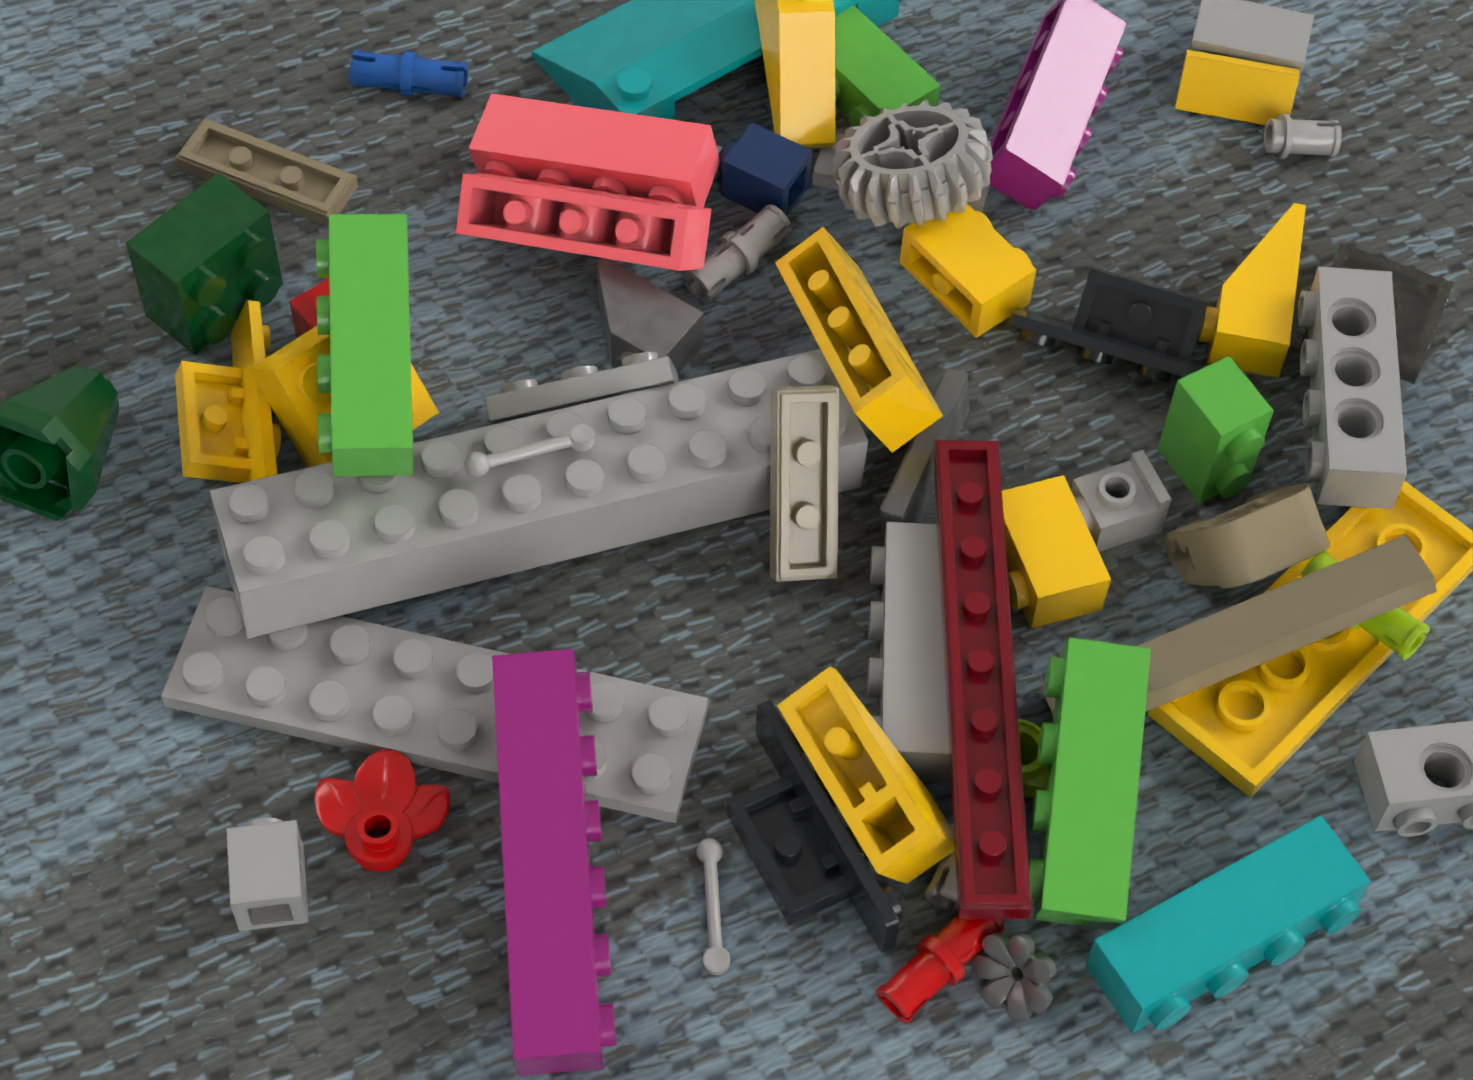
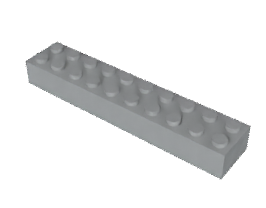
M821 349L416 442L413 443V476L333 477V464L330 462L210 490L219 543L248 639L770 510L771 388L833 385L839 388L838 493L861 488L868 439ZM580 423L588 424L595 432L594 445L587 451H576L568 447L491 467L481 477L469 475L464 468L465 459L472 452H481L489 455L567 435L573 425Z

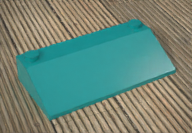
M630 0L531 51L532 57L577 106L675 120L676 100L763 54L754 0ZM833 0L835 15L852 6H856L868 19L879 27L898 16L900 0Z

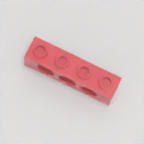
M463 174L456 234L683 271L704 268L712 209L496 174Z

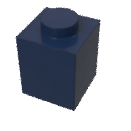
M751 123L739 140L728 142L721 153L718 171L722 173L721 196L756 213H759L766 205H775L788 216L810 186L813 151L757 124Z

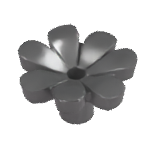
M1002 933L991 934L983 938L982 947L987 954L976 956L973 961L975 974L980 978L990 979L991 982L980 991V996L994 1010L1005 1001L1008 1002V1015L1015 1022H1025L1033 1012L1037 1014L1043 1013L1051 1004L1053 998L1045 984L1056 974V966L1053 960L1044 950L1035 948L1032 938L1023 933L1014 935L1011 940Z

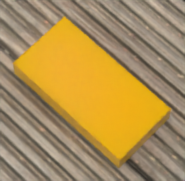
M1187 49L1175 109L1266 125L1268 119H1277L1281 113L1291 115L1300 77V69Z

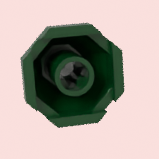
M75 365L0 403V499L2 501L57 521L62 519L70 509H72V513L83 509L93 497L98 487L119 414L118 392L103 373ZM53 480L57 483L67 486V489L49 483L48 481Z

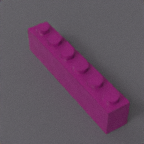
M574 649L492 656L513 1060L519 1076L604 1069L603 1047L616 1046V1028L613 1002L600 1004L598 977L611 976V957L608 933L595 934L594 909L607 908L604 867H591L589 842L602 841L599 800L586 801L585 777L597 776L594 735L582 736L580 713L593 712L590 671L577 672Z

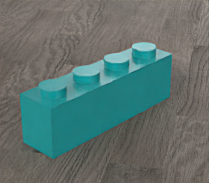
M1321 815L1094 939L1085 966L1132 1034L1151 1023L1156 1030H1163L1179 1021L1191 1010L1192 1006L1189 1002L1208 991L1211 992L1214 998L1222 997L1240 986L1249 976L1247 969L1267 959L1271 966L1279 965L1303 948L1306 943L1303 939L1305 936L1321 927L1330 935L1349 925L1361 913L1358 904L1371 880Z

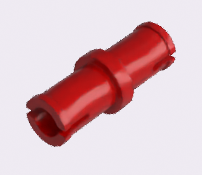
M957 915L936 936L927 934L916 944L918 953L884 985H880L876 989L878 999L902 1023L908 1024L913 1019V1016L946 984L956 985L965 976L964 966L983 949V938L991 934L1002 933L1005 930L1003 927L1004 922L1002 919H959Z

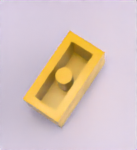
M967 203L965 212L957 213L951 211L946 214L945 222L931 219L924 221L922 227L918 223H911L903 230L899 263L976 338L1010 317L1017 307L1024 308L1030 304L1037 269L1021 249L1011 246L993 228L986 215L980 211H975Z
M1062 475L1003 490L1002 499L1011 607L1014 610L1023 609L1031 629L1102 610L1111 578L1065 476Z

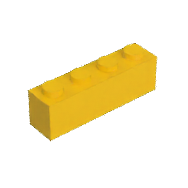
M824 227L820 228L775 262L853 412L892 453L943 417L861 269Z

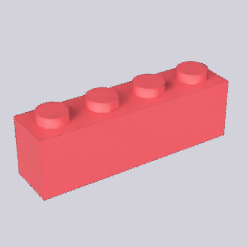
M492 93L468 148L478 174L503 175L704 207L720 163L711 125Z

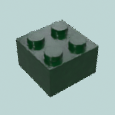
M219 172L126 242L145 316L193 355L197 354L209 343H219L230 334L246 300L260 302V308L264 307L274 299L279 287L283 285L269 211Z

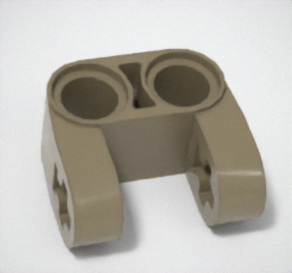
M1309 484L1276 486L1248 498L1245 504L1209 520H1197L1167 533L1165 538L1168 558L1185 583L1201 586H1219L1222 589L1239 587L1255 582L1313 557L1330 547Z

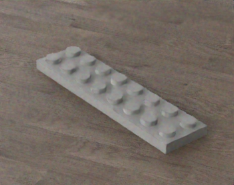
M206 586L161 697L165 707L370 754L383 749H391L403 753L413 764L499 783L492 656L509 653L343 616L247 639L234 592ZM577 669V672H589V671ZM590 672L593 712L580 713L582 736L594 735L597 776L585 777L586 801L599 800L601 807L676 824L707 715L709 698Z

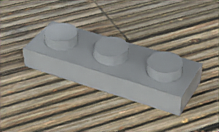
M642 352L623 358L621 360V367L599 372L597 366L591 365L568 369L561 373L562 380L541 385H538L537 380L534 379L513 381L501 387V394L485 397L489 420L494 425L679 382L677 370L669 356L659 358L656 352Z

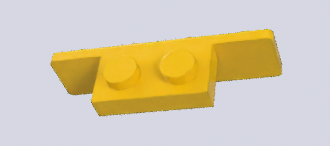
M246 300L231 332L233 367L181 361L175 373L183 477L244 483L278 475L276 458L281 444L280 426L272 424L271 406L249 371L251 367L267 358L270 348V328L268 325H262L261 308L258 301Z

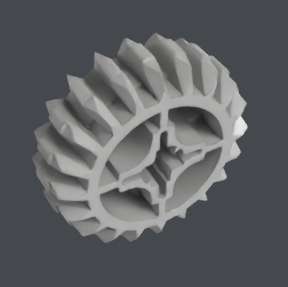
M924 100L918 106H907L903 102L901 108L888 110L883 107L880 114L875 117H861L860 126H851L845 129V138L835 143L836 154L833 157L834 167L832 172L839 197L843 200L845 209L854 210L858 220L871 218L874 226H882L888 222H893L896 229H900L906 223H918L922 227L924 221L931 219L945 222L947 213L951 211L957 213L965 212L966 203L981 199V190L990 185V174L992 172L990 161L993 160L991 143L987 141L986 131L982 129L979 118L970 117L968 109L958 108L952 110L949 102H943L938 106H930L928 100Z

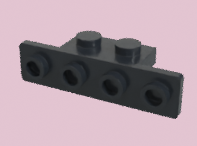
M1096 267L1090 268L1074 323L1019 307L1011 313L1008 323L1011 326L1021 328L1019 337L1026 341L1054 347L1055 341L1058 339L1078 345L1077 355L1095 362L1112 364L1114 356L1137 363L1136 373L1159 381L1170 382L1172 374L1185 377L1210 365L1191 359L1208 300Z
M770 699L758 704L755 732L780 778L728 801L726 815L787 924L791 925L850 898L879 950L883 953L895 947L899 920L903 918L902 909L895 892L887 882L883 881L878 884L866 864L869 862L867 855L850 827H845L834 809L837 805L817 772H813L802 754L804 750L785 718H781Z

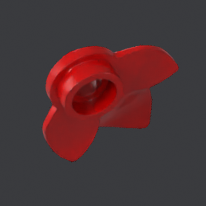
M383 749L366 758L357 769L355 781L337 778L321 779L315 790V805L317 817L322 827L326 831L345 839L348 854L355 862L373 872H386L398 867L405 860L412 849L414 840L437 831L443 825L450 808V791L448 787L442 785L426 784L416 786L415 771L410 760L401 752ZM377 830H389V833L381 838L368 836Z

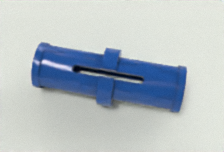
M355 49L352 53L353 59L350 62L351 86L398 90L401 96L413 97L414 92L464 99L466 89H463V86H467L469 78L468 62L418 57V52L405 51L403 55H388Z

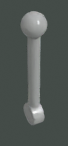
M580 423L573 425L567 435L489 455L481 452H472L466 457L464 468L469 475L481 477L491 467L568 447L576 451H587L594 445L595 432L588 424Z
M707 838L703 839L696 849L698 859L704 863L709 949L703 955V966L708 973L721 975L730 967L729 952L722 946L717 862L723 855V848L716 839Z

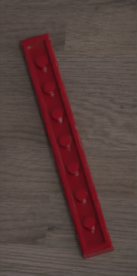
M935 440L933 463L958 918L1029 919L1032 905L998 441Z

